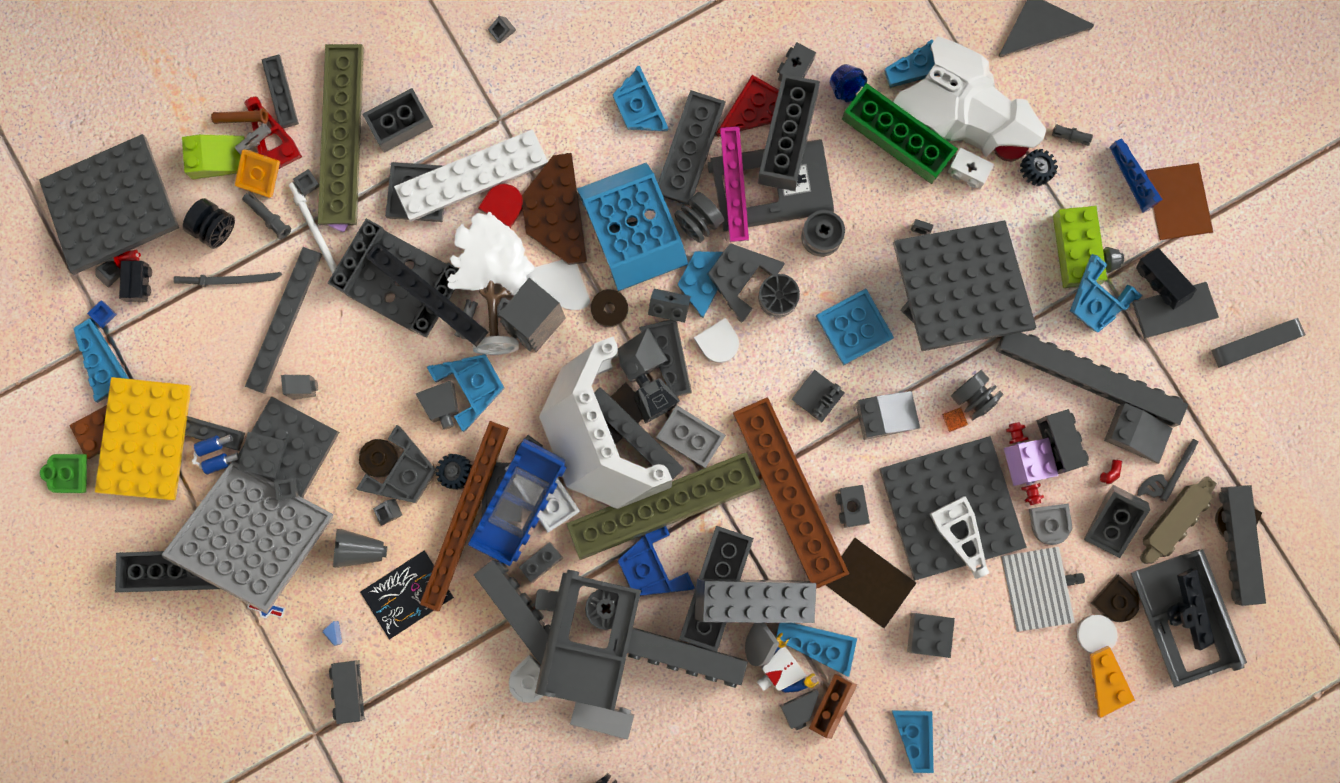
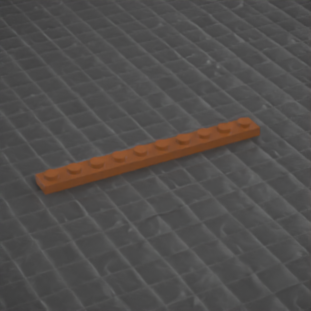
M492 421L488 423L420 605L434 611H440L508 433L509 428Z

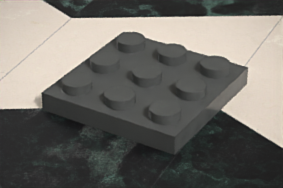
M391 162L386 218L409 220L394 186L440 168L442 165ZM444 208L416 220L443 222Z

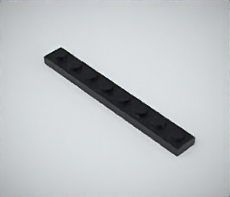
M378 242L366 255L369 261L474 346L477 347L489 333Z

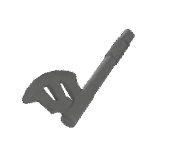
M1192 439L1168 482L1163 474L1151 476L1141 484L1137 495L1148 494L1153 498L1159 496L1160 500L1167 502L1199 441ZM1156 481H1158L1164 487V489L1159 488V486L1156 484ZM1150 485L1155 491L1153 492L1147 486Z

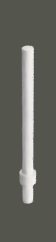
M292 182L288 186L294 196L293 200L296 206H299L333 274L337 265L306 205L307 201L304 195L300 193L296 183Z

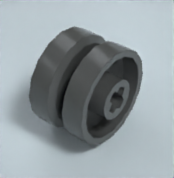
M820 210L814 212L807 218L802 229L801 239L803 246L814 256H830L838 250L844 239V222L839 215L832 211Z

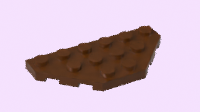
M572 153L553 155L521 196L526 234L557 255L568 265L586 263L587 257Z

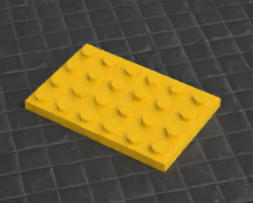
M111 377L95 493L176 500L191 393L190 385Z

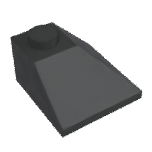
M649 328L618 348L620 366L630 382L636 381L641 375L649 374L668 361Z

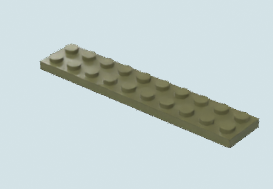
M325 44L318 202L319 225H357L364 55L362 44Z
M745 452L672 481V487L619 509L611 506L566 524L578 557L582 560L761 488V484L748 454Z

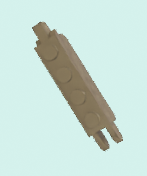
M1206 476L1197 484L1185 486L1143 538V545L1146 546V549L1140 556L1142 563L1152 564L1159 557L1170 556L1174 552L1175 544L1186 537L1187 529L1190 526H1194L1199 520V514L1210 507V501L1213 498L1211 493L1217 484L1215 481Z

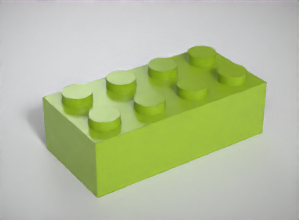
M1097 206L1059 209L1053 215L1063 288L1079 287L1092 254L1097 255L1105 262ZM1106 268L1096 280L1099 285L1107 280Z

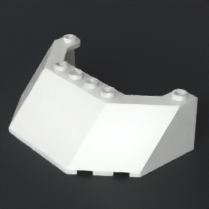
M613 336L593 344L561 368L539 418L553 453L566 460L564 466L567 468L562 476L566 487L619 509L671 488L672 478L667 467L657 464L646 469L620 458L591 387L596 375L613 369L611 360L618 357V347Z

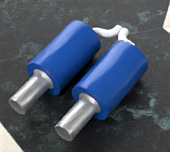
M227 435L222 438L213 436L195 443L193 464H197L207 475L227 468L230 462L240 458L239 453L229 456L221 454L204 460L201 464L196 460L197 455L201 457L222 449L223 444L233 441L232 436Z

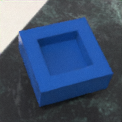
M102 300L87 313L102 328L117 315Z

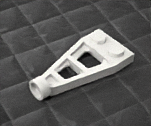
M966 496L929 513L938 532L971 569L975 579L989 574L975 514ZM964 520L967 523L968 535L963 539H957L950 531V527ZM972 540L976 548V554L968 557L962 549V544Z

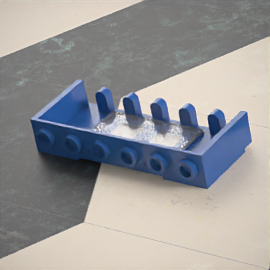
M523 439L468 545L508 566H511L513 561L517 562L521 551H519L521 545H526L530 538L528 534L530 528H535L540 519L537 517L539 511H544L549 502L546 500L548 494H553L558 485L555 483L557 477H562L567 468L564 466L566 460L533 442Z

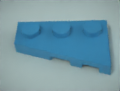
M933 39L928 41L925 46L915 49L909 56L903 57L885 68L884 73L890 88L926 78L934 66V57L930 50Z
M892 710L913 773H934L932 711Z

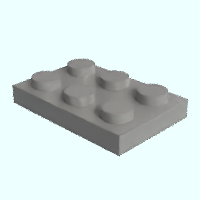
M676 405L656 438L703 468H706L726 435Z

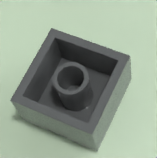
M911 613L907 652L951 658L955 618Z

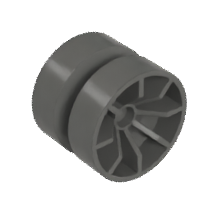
M785 274L771 275L764 280L760 287L758 296L760 307L771 317H785L796 308L800 297V290L796 281Z

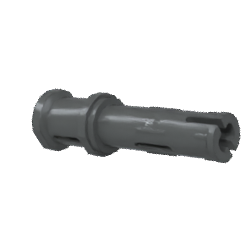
M248 192V194L246 193L243 196L242 200L265 221L268 229H272L277 234V238L282 240L290 234L291 227L285 225L280 220L281 217L273 214L252 192Z

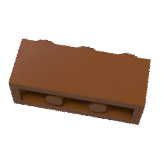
M834 674L809 729L825 738L832 739L858 684Z

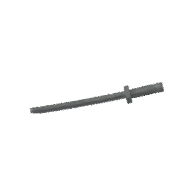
M282 273L227 277H206L205 275H200V277L174 276V284H200L202 287H206V285L274 281L282 276Z

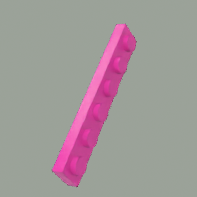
M720 128L730 242L749 241L740 128Z

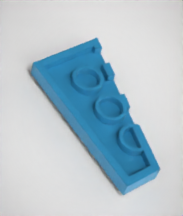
M89 318L73 329L79 350L83 355L84 367L88 372V381L93 389L94 401L98 403L108 397L111 377L129 378L93 319Z
M779 623L776 638L780 633H783L780 640L785 642L789 639L786 644L787 646L847 677L850 676L857 638L795 623Z

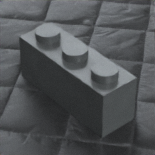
M360 660L331 664L329 677L333 680L331 698L335 702L333 719L336 720V724L365 720Z

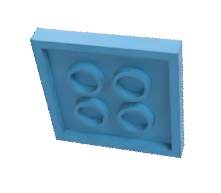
M867 289L816 315L818 322L843 366L894 339Z

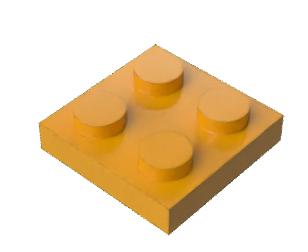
M246 149L242 150L235 186L268 198L273 197L280 161Z

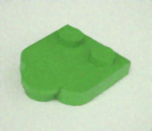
M87 454L51 455L47 460V464L40 470V477L47 482L48 489L53 493H86Z

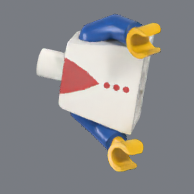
M780 633L776 638L779 646L767 665L761 667L766 675L759 679L757 683L763 691L774 685L778 691L781 690L784 693L799 692L808 687H815L819 681L813 683L810 679L815 674L812 673L806 677L807 675L785 647L789 639L785 642L781 641L780 637L783 633Z

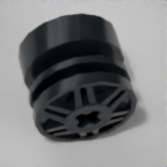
M202 198L195 202L187 212L183 221V230L194 238H199L202 243L210 248L215 249L221 246L230 236L235 225V217L224 209H219L210 200Z

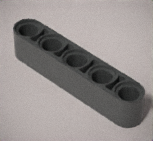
M1295 318L1215 348L1211 352L1218 368L1295 340L1306 334L1299 318Z

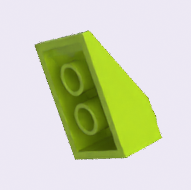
M203 134L182 137L185 174L192 180L237 174L241 154L236 150L235 146L243 141L245 137Z

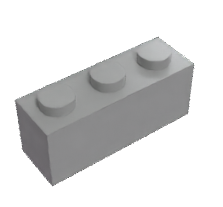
M576 702L570 725L628 740L635 714H632L630 709L623 707L613 711Z

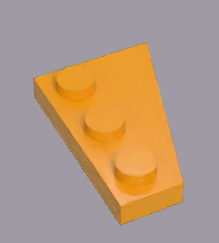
M1105 646L1090 654L1092 676L1096 689L1094 691L1095 699H1097L1098 705L1097 716L1102 718L1135 701V698L1109 646Z

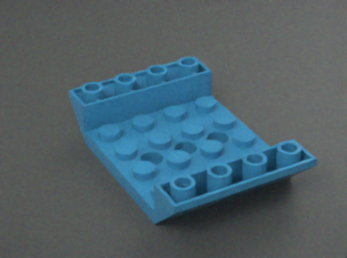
M647 162L577 188L610 267L618 292L688 265L681 238L654 173ZM647 211H653L655 217L647 219L644 214ZM633 217L637 219L638 223L635 226H629L627 220ZM617 224L620 230L617 233H612L609 227Z

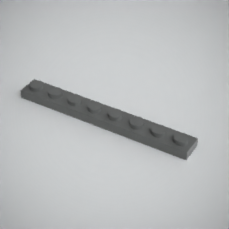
M305 247L302 248L245 387L265 394L322 257L321 253Z

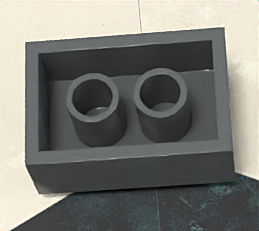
M413 88L363 113L367 124L384 153L433 128Z
M1069 409L1036 420L1042 438H1049L1058 474L1088 465V454L1082 448V437L1075 428L1076 420Z

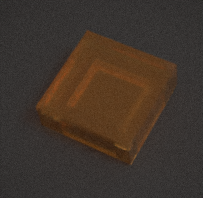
M961 407L942 414L949 432L968 425Z

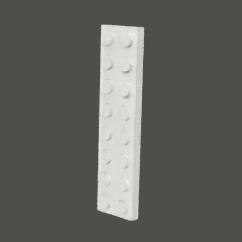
M532 129L394 187L410 222L541 168L548 163V160Z

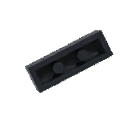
M1159 248L1142 257L1136 267L1139 275L1150 283L1151 288L1157 291L1163 298V301L1170 305L1173 310L1192 299L1197 290Z

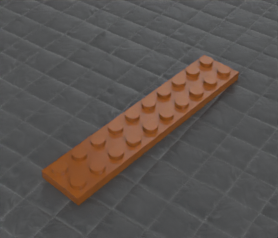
M766 397L733 412L809 582L816 583L817 589L848 575L847 567L769 398Z

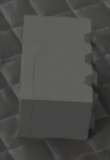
M530 278L527 279L517 294L498 313L501 317L500 322L505 327L507 333L515 339L518 338L528 351L533 349L535 352L542 347L566 319L560 302Z

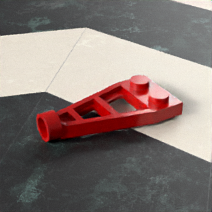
M256 96L250 97L244 102L248 111L264 108ZM268 113V121L272 127L270 128L271 133L266 137L277 134L281 138L282 144L269 151L266 147L265 137L260 141L257 150L258 154L280 161V169L302 158V155L294 140ZM251 122L253 131H255L259 127L258 122Z

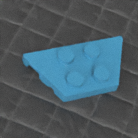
M639 65L635 68L632 75L626 78L623 85L613 93V99L628 130L668 131L667 123Z
M695 251L678 283L680 290L685 295L691 296L690 303L696 308L702 318H704L718 291L707 273L723 252Z

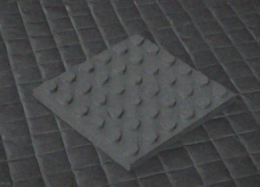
M143 134L39 179L69 271L73 275L179 229L148 141Z
M1006 220L894 240L893 246L921 351L1032 331L1037 328Z
M991 436L879 469L914 581L966 566V563L938 532L929 514L963 496H966L975 514L985 560L1027 548ZM964 520L950 527V531L957 539H963L968 535L967 523ZM972 540L962 544V549L968 557L976 554V548Z

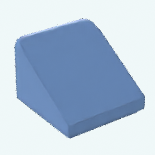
M333 621L323 630V633L334 646L342 644L339 621Z

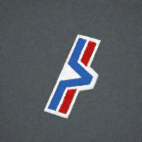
M249 604L247 606L249 609L259 611L262 618H267L269 615L282 618L285 611L284 607L273 605L266 614Z

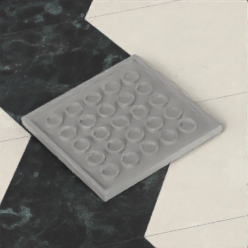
M232 461L162 553V557L267 614L333 519V514L300 496L277 501L274 482L258 474L237 470L239 464Z

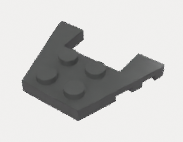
M730 243L707 275L720 294L726 299L728 306L734 311L737 319L742 323L753 308L738 297L741 290L758 267L771 276L778 274L785 263Z
M396 425L388 440L404 449L400 458L383 484L365 474L356 489L417 503L437 470L399 425Z

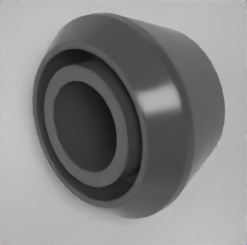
M1111 247L1103 249L1104 260L1107 264L1106 272L1110 273L1120 268L1121 264L1124 263L1123 253Z

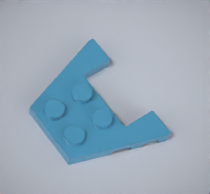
M1092 254L1070 312L1090 329L1098 333L1111 323L1119 312L1128 309L1130 303L1134 300H1139L1142 294L1134 287L1127 285L1120 296L1115 299L1096 282L1107 264L1097 255Z
M486 354L427 366L429 373L436 383L454 374L471 404L470 408L454 416L463 432L472 425L505 388Z

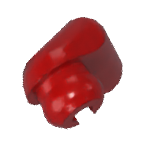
M1113 459L1111 470L1108 473L1102 472L1100 481L1112 484L1119 479L1122 461Z

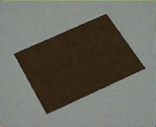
M854 538L841 556L849 574L826 584V586L881 627L885 628L917 582L857 538Z

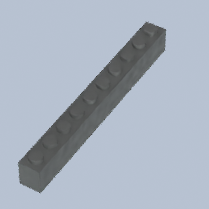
M1021 332L1005 335L999 341L996 352L1117 404L1127 403L1145 411L1171 427L1181 425L1188 404L1183 402V399L1178 396L1166 395L1165 391L1159 388L1152 389L1143 381L1131 380L1124 373L1117 374L1111 371V368L1108 366H1098L1089 358L1077 357L1074 352L1070 350L1063 351L1057 348L1056 344L1042 342L1039 337L1032 334L1026 335Z

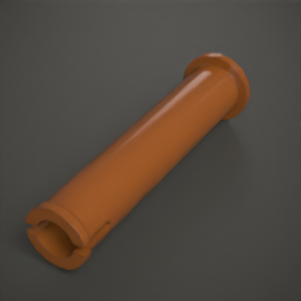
M261 108L258 111L213 112L211 120L214 124L267 123L268 112L265 108Z

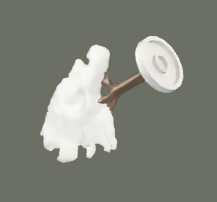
M488 212L486 215L476 213L471 218L472 225L470 229L465 228L461 224L456 230L454 244L456 247L464 249V253L459 257L453 255L450 258L452 265L460 268L454 275L450 274V277L447 279L449 281L447 286L453 290H479V293L487 300L490 336L484 337L477 347L473 345V352L482 355L508 354L519 349V342L513 337L499 336L497 305L501 297L515 296L520 287L527 281L526 276L533 272L535 267L528 260L527 256H524L525 248L522 245V240L518 238L514 231L510 230L509 226H505L491 212ZM494 284H501V291L494 295Z

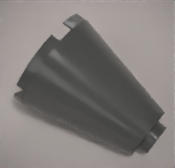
M337 529L333 567L340 568L380 562L382 557L386 558L387 546H384L383 541L344 529Z

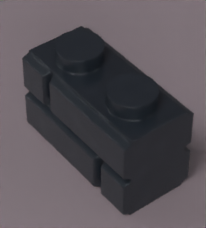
M121 261L119 299L125 302L148 301V296L151 295L149 278L152 276V269L148 263L144 261Z

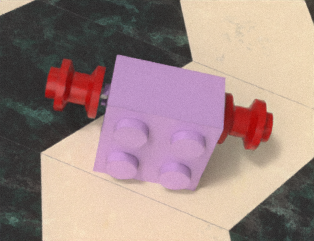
M1020 422L1009 424L1006 432L1011 433L1012 436L1009 444H1017L1004 448L1013 486L1025 483L1029 485L1021 487V490L1027 493V498L1024 500L1025 503L1029 502L1030 505L1039 504L1044 495H1040L1038 491L1041 483L1034 484L1035 481L1059 476L1049 438L1024 443L1023 441L1029 440L1028 437L1023 435L1022 430L1026 428L1025 425H1021Z

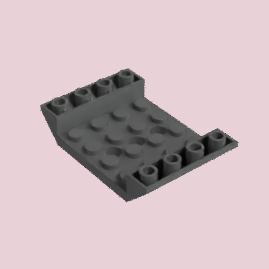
M366 218L329 279L328 284L364 306L427 338L439 316L403 287L396 286L395 281L369 261L366 255L378 242L402 263L405 264L408 261H413L414 267L411 270L447 299H450L455 291L447 286L449 283L447 279L450 277V274L454 275L459 268L438 260L390 234L382 226ZM393 293L395 294L394 301L386 302V295Z

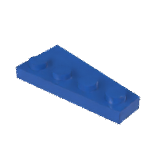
M1123 139L1115 141L1109 148L1142 213L1147 212L1163 199L1129 150L1128 145Z

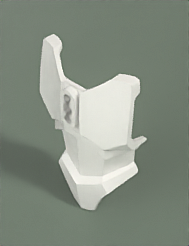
M940 36L936 37L931 45L930 50L934 57V66L926 78L900 91L893 101L945 140H964L966 143L981 149L985 157H988L998 146L1035 148L1043 141L1046 128L1034 113L1028 100L1014 99L1011 101L995 88L994 76L989 71V61L967 47Z

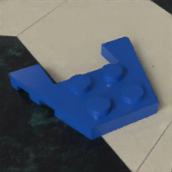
M666 526L645 534L617 561L629 588L641 590L640 596L695 589L688 572L669 581L652 544L670 536Z

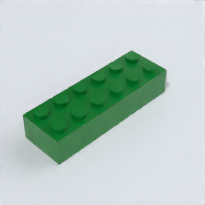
M867 83L844 111L842 117L844 122L930 184H933L958 150L954 145Z

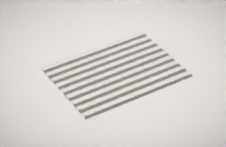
M1059 547L1002 556L1017 632L1075 623Z

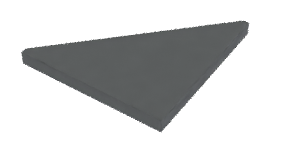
M1027 0L999 57H1004L1014 52L1017 53L1036 45H1043L1062 37H1069L1085 30H1091L1095 24L1047 1Z

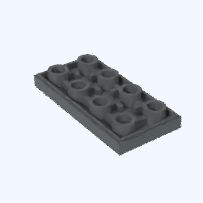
M1207 282L1193 285L1197 290L1192 299L1174 310L1163 301L1160 295L1133 302L1132 304L1144 339L1219 318Z

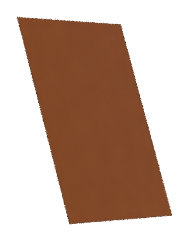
M1199 163L1146 170L1147 177L1163 199L1153 207L1160 240L1214 233Z

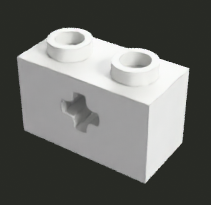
M960 147L947 173L954 179L967 182L972 188L981 189L994 164Z

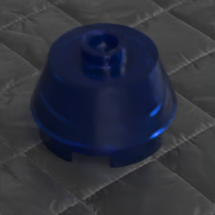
M843 64L833 72L829 83L837 99L851 102L857 96L856 94L861 87H864L867 83V77L862 69L849 64Z

